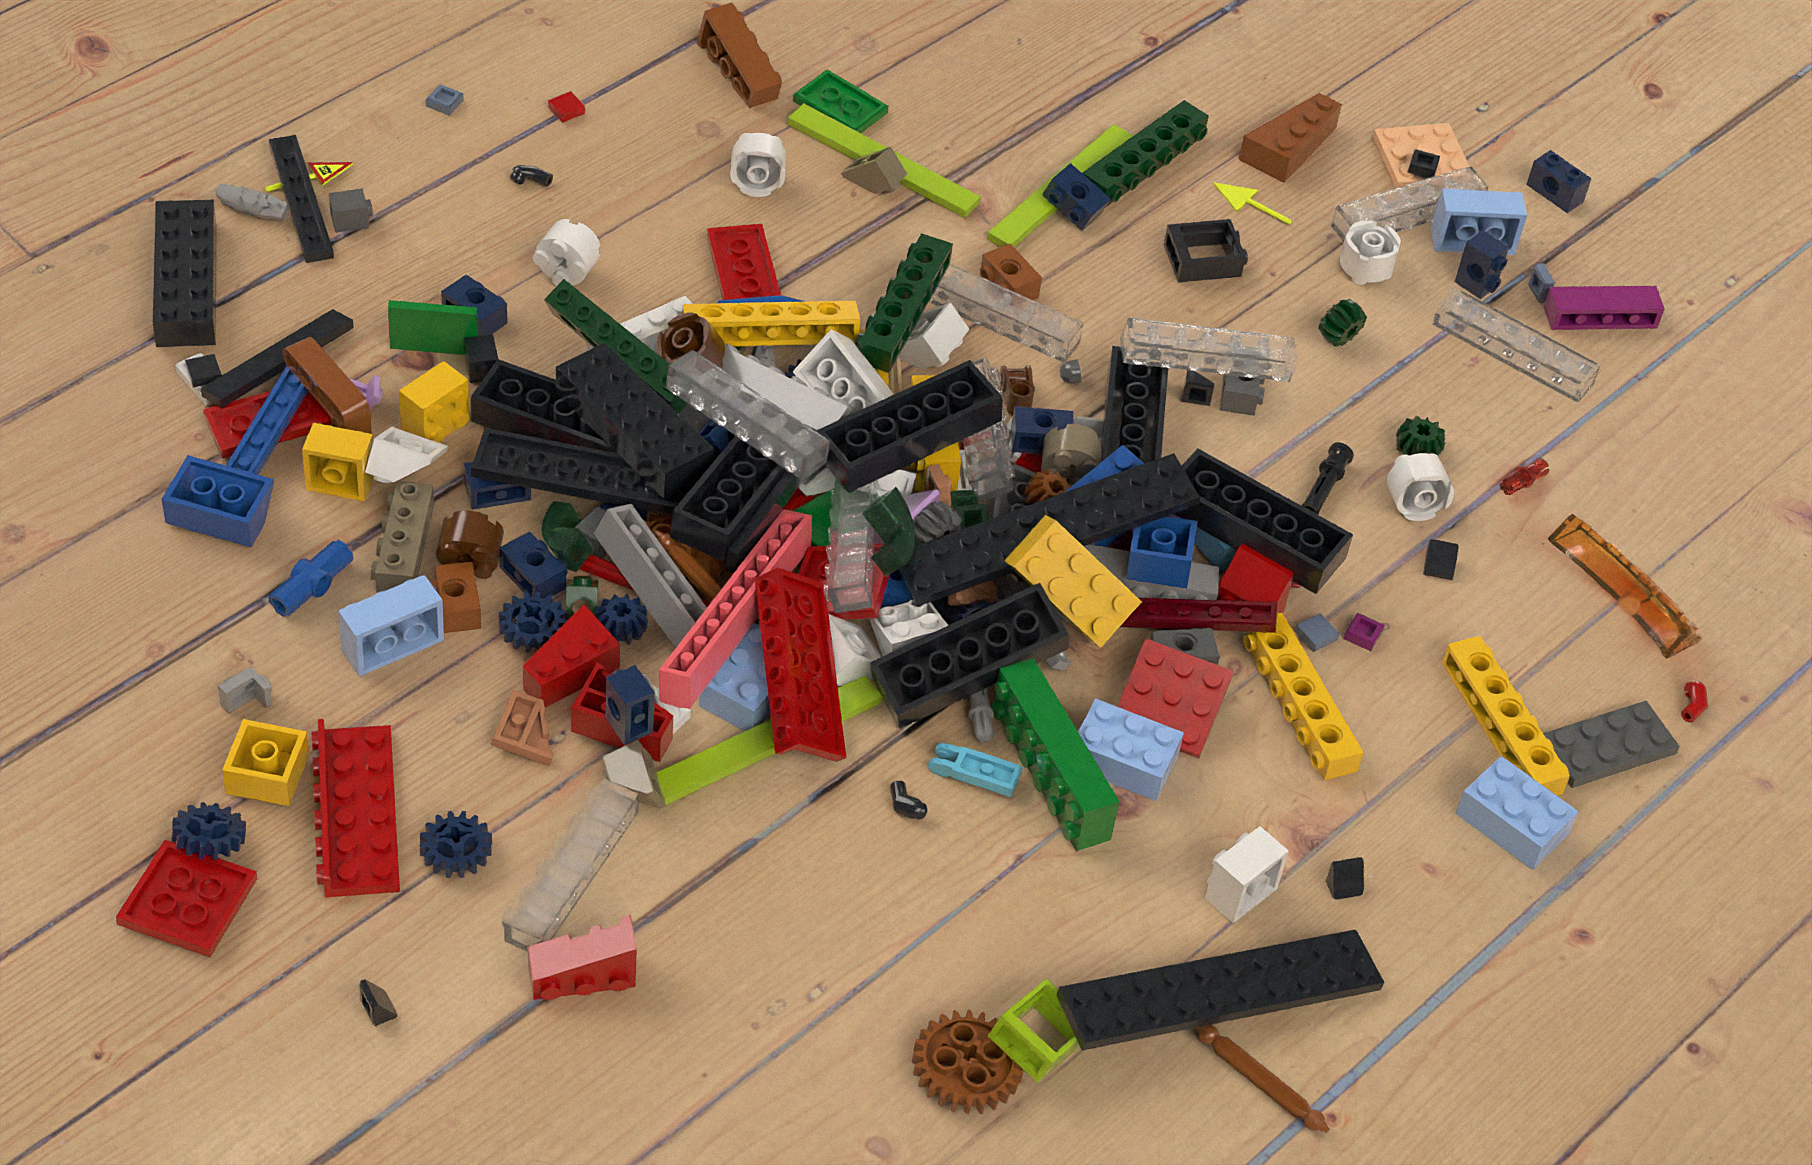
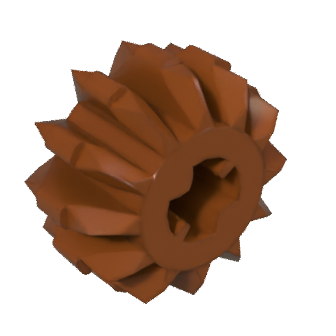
M1045 469L1041 473L1037 472L1036 475L1034 474L1029 480L1024 491V495L1027 497L1025 503L1031 505L1062 494L1073 485L1067 483L1068 477H1060L1058 471L1051 473L1048 469Z

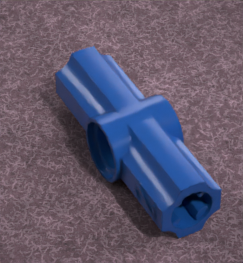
M338 539L328 544L311 560L301 559L292 569L290 578L269 595V603L281 616H290L312 596L316 598L323 596L330 588L332 578L353 561V553L344 542Z

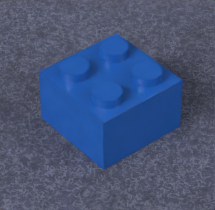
M1166 516L1134 528L1126 579L1187 589L1197 521Z

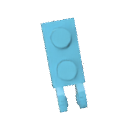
M943 742L937 744L934 751L939 758H931L928 764V768L932 773L939 774L942 777L951 776V778L1012 798L1022 773L1023 767L1021 765L964 746L960 748Z

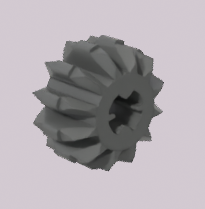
M942 501L936 504L931 503L927 509H922V513L915 517L916 521L910 527V537L916 545L929 542L961 530L960 524L962 519L948 504Z

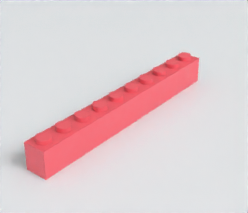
M786 509L782 510L659 669V702L670 704L677 708L690 709L759 617L755 579L777 567L793 572L804 557L807 547H811L812 515Z

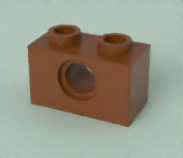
M1010 243L983 254L980 268L981 278L995 290L998 297L1004 300L1011 309L1039 298L1042 277Z
M464 562L435 566V579H430V583L443 600L444 633L481 629V607L473 563Z

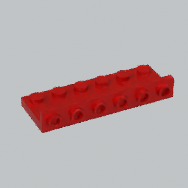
M777 567L755 579L774 750L776 754L782 755L794 749L838 762L847 757L825 584Z
M317 719L318 731H312L313 751L319 750V757H312L313 776H320V783H313L314 803H320L321 810H314L315 830H321L322 837H315L316 857H322L323 864H316L317 885L324 884L325 898L400 892L391 725L325 729L324 719Z

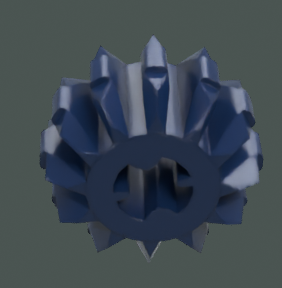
M614 593L611 600L603 598L601 606L597 607L595 617L618 642L624 641L630 645L632 639L640 641L643 632H646L648 628L646 606L641 605L639 597L630 600L628 594L623 598H619Z

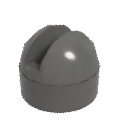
M1077 359L1067 361L1060 367V377L1063 381L1067 383L1082 381Z

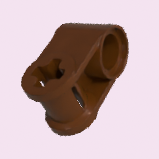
M1025 365L1024 368L1007 369L1006 366H1001L1000 388L1003 392L1006 410L1011 416H1013L1015 406L1032 408L1035 387L1030 365Z

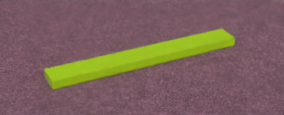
M802 104L788 117V125L854 160L887 148L806 104ZM894 151L908 173L900 181L901 185L964 218L980 204L981 196Z
M1113 124L988 232L987 240L999 247L1009 243L1013 247L1017 246L1058 210L1042 194L1050 181L1071 163L1082 173L1134 135Z
M866 675L838 688L842 722L882 703L883 696ZM771 719L656 772L666 805L775 754Z

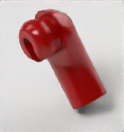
M1690 681L1684 686V691H1688L1685 696L1691 698V703L1681 711V716L1689 723H1692L1708 708L1707 689L1700 681Z

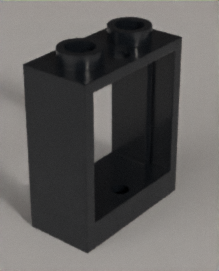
M1231 219L1167 225L1164 247L1178 283L1242 276L1243 267L1248 262V255L1246 249L1241 246L1239 231L1234 229ZM1222 244L1226 256L1192 259L1187 247Z

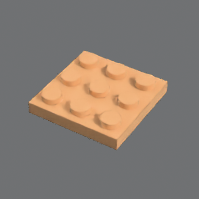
M1449 123L1374 129L1373 139L1396 190L1472 184L1474 175ZM1414 149L1440 156L1434 179L1407 173Z

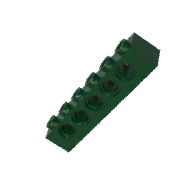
M1183 100L1082 172V174L1111 199L1107 204L1109 206L1111 203L1117 202L1129 190H1134L1144 179L1152 177L1158 169L1168 165L1177 155L1185 153L1195 142L1201 141L1208 131L1207 122L1209 115Z
M921 233L917 242L910 244L906 261L901 260L896 278L890 279L885 297L881 296L879 298L875 315L870 314L866 322L864 334L859 333L855 342L857 348L873 368L887 373L891 371L950 266L953 243Z
M565 279L544 299L555 317L595 348L605 343L678 414L697 395L691 381Z

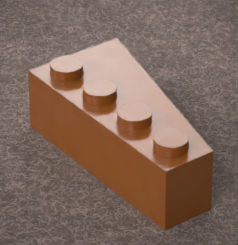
M733 2L704 11L697 44L701 49L707 48L709 51L708 58L712 63L718 62L720 64L721 74L725 79H732L734 90L748 107L752 108L778 99L782 86L781 76L778 72L774 71L767 53L762 51L757 43L756 35L749 30L743 14L736 9Z
M1318 93L1244 135L1239 160L1285 183L1336 129L1342 104Z

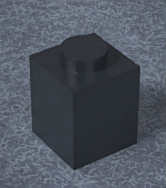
M493 335L464 338L465 362L470 383L482 382L498 359Z

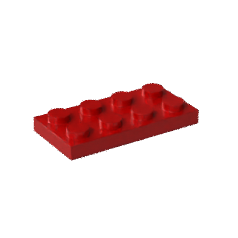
M762 224L707 228V239L722 300L781 295Z
M271 391L233 401L223 408L217 405L203 409L204 419L222 459L232 456ZM309 391L278 443L308 435L313 423L331 426V416Z

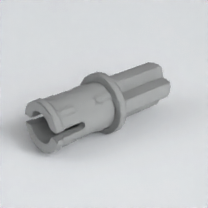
M985 688L982 690V693L979 691L968 696L971 707L968 712L969 719L973 722L975 737L980 743L991 741L993 738L991 718L994 714L993 709L989 706L988 691Z

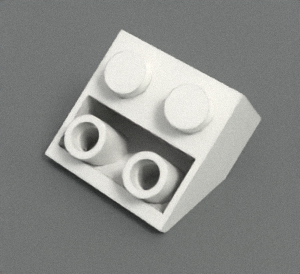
M912 600L893 607H884L880 609L877 618H869L882 657L948 626L931 602L915 607Z

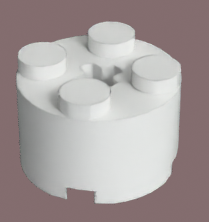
M765 133L742 134L732 149L730 177L733 184L735 183L742 193L752 197L768 196L771 194V191L776 188L779 189L783 185L786 172V151L782 145V140L777 136Z
M569 219L557 221L536 247L533 255L534 263L552 279L556 286L563 279L571 285L581 283L600 259L601 253L599 254L598 250L600 242L590 228L580 222L575 225L568 223Z
M1366 220L1354 223L1349 228L1341 251L1340 264L1342 269L1352 277L1354 283L1364 285L1367 282H1380L1392 277L1401 241L1399 235L1391 227L1386 225L1383 228L1376 226V221Z
M1420 453L1410 456L1401 455L1395 459L1394 466L1387 477V486L1397 509L1405 518L1412 521L1429 520L1435 517V512L1442 507L1446 510L1450 506L1454 498V488L1438 455Z

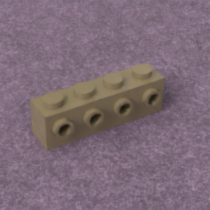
M397 481L394 493L389 492L387 510L390 512L389 515H384L382 520V533H384V537L378 538L376 555L379 556L378 561H373L371 567V580H376L377 593L389 590L419 576L434 508L433 484Z

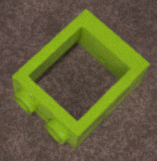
M1047 978L1001 1015L988 1034V1037L1037 1083L1043 1080L1080 1047L1057 998L1058 988ZM1032 1009L1039 1012L1069 1040L1056 1052L1021 1021Z

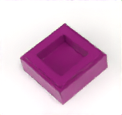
M1357 613L1346 630L1343 639L1372 651L1385 625Z

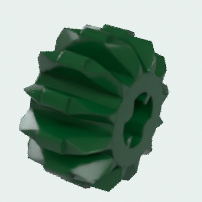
M1343 299L1326 311V315L1320 320L1321 323L1318 329L1329 343L1335 347L1343 346L1348 341H1352L1355 335L1359 334L1358 332L1365 325L1367 316L1356 302L1351 299Z
M1417 415L1413 420L1406 418L1396 434V449L1402 451V455L1410 456L1426 453L1436 454L1439 457L1446 444L1445 430L1439 428V422H1430L1429 417L1425 420Z

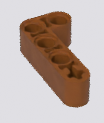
M312 337L303 339L282 350L287 367L331 416V426L372 434L371 412L367 399Z

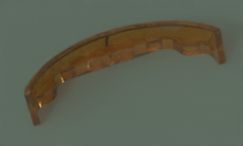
M1570 514L1548 537V540L1556 548L1581 567L1628 611L1655 641L1666 659L1697 644L1703 638L1697 632L1698 628L1684 615V611L1646 573L1627 559L1616 546L1601 537L1583 519Z

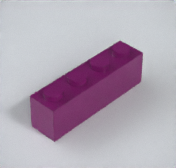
M1657 286L1550 287L1543 306L1551 330L1657 329L1665 309Z

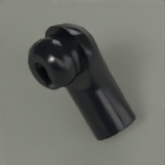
M516 165L513 167V173L510 175V179L520 185L524 183L525 178H529L546 187L550 186L553 180V174L536 166Z
M894 781L890 784L893 808L896 813L918 820L923 819L927 815V805L921 802V800L907 795L905 782Z

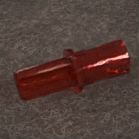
M1538 458L1527 466H1519L1512 475L1503 479L1502 483H1500V489L1504 491L1505 495H1511L1522 488L1531 487L1534 481L1549 473V469H1545L1549 467L1548 463L1544 459Z

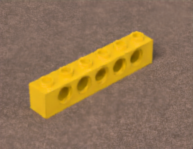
M856 300L683 304L682 314L693 312L700 317H704L722 337L725 345L730 344L732 346L818 344L830 330L850 338L855 344L860 330V316Z
M1278 613L1276 633L1246 632L1243 637L1244 646L1253 655L1259 673L1264 675L1269 683L1272 696L1275 699L1277 698L1281 704L1285 719L1293 725L1299 743L1306 748L1310 755L1313 768L1319 771L1324 781L1358 772L1364 752L1283 613Z
M1480 635L1448 644L1441 664L1499 756L1504 757L1555 795H1563L1570 778L1569 770L1555 753L1551 741L1544 736L1538 726L1537 719L1526 708L1520 693L1515 691L1506 671L1501 669L1497 663L1492 649L1485 644Z

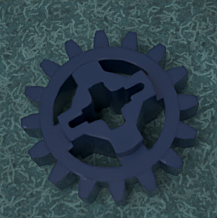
M538 591L534 597H530L527 592H524L522 599L512 596V604L504 603L503 612H499V632L504 634V642L509 643L513 641V649L515 650L525 646L526 653H529L532 647H536L539 650L567 622V612L562 610V603L560 601L552 603V595L546 596L545 599L541 598V594Z
M201 802L200 808L188 805L187 812L179 810L177 818H173L171 839L177 842V849L186 848V855L188 856L198 853L199 859H203L205 855H210L213 860H217L218 854L230 857L231 850L238 852L240 851V844L245 843L246 821L241 820L240 813L231 814L232 807L228 806L220 809L219 803H214L213 806L208 805L207 807L205 802Z
M448 811V818L443 819L440 815H436L435 825L428 822L425 824L426 832L420 833V856H424L425 866L433 865V873L437 874L441 870H445L446 878H450L453 872H458L459 877L464 878V871L469 870L475 874L477 873V864L486 866L487 856L492 855V833L488 832L486 822L478 824L477 815L468 819L466 818V811H462L459 817H454L453 812Z

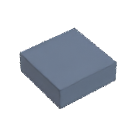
M440 84L426 99V107L450 116L464 101L463 93Z
M1543 263L1534 266L1528 285L1538 302L1545 303L1549 288L1554 287L1555 281Z
M1321 613L1298 624L1295 630L1313 652L1337 641L1339 637V632Z

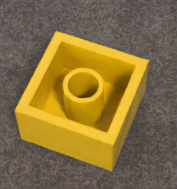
M445 361L399 390L401 430L440 443L446 436L464 427L470 421L468 379Z
M313 423L302 448L306 490L365 501L374 480V475L365 473L373 445V434Z
M243 719L222 769L225 794L290 806L309 758L307 731Z

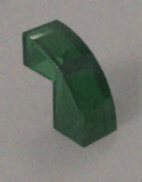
M895 487L877 498L862 513L884 541V544L871 558L885 576L906 565L913 554L915 546V529L910 510L902 494Z
M977 489L951 491V508L962 519L960 524L961 530L988 520L986 504L978 503Z
M553 501L543 518L541 528L543 539L556 559L561 560L566 565L567 570L577 572L593 552V549L580 529L575 528L582 520L571 503Z

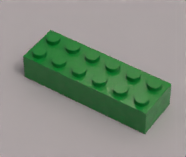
M1032 658L999 668L997 683H995L994 702L991 704L996 720L1001 721L1005 728L1007 740L1010 744H1014L1019 752L1021 764L1023 767L1028 768L1032 774L1035 788L1038 792H1042L1046 798L1050 814L1056 816L1060 822L1064 838L1067 841H1071L1076 851L1110 841L1120 801L1036 661Z

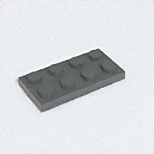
M1647 700L1543 733L1546 739L1551 741L1554 751L1561 762L1567 766L1570 774L1568 784L1571 788L1675 755L1680 747Z

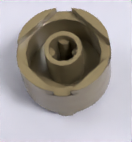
M1067 424L1065 429L1057 430L1058 427H1055L1046 434L1043 443L1041 472L1045 469H1048L1051 473L1058 471L1060 477H1068L1067 483L1074 485L1101 463L1103 445L1097 438L1098 434L1091 428L1079 424Z

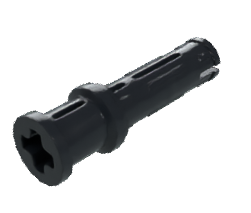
M1336 442L1330 445L1327 459L1320 463V474L1305 502L1302 504L1303 507L1318 515L1335 482L1343 478L1346 465L1352 462L1354 458L1353 450L1344 443Z

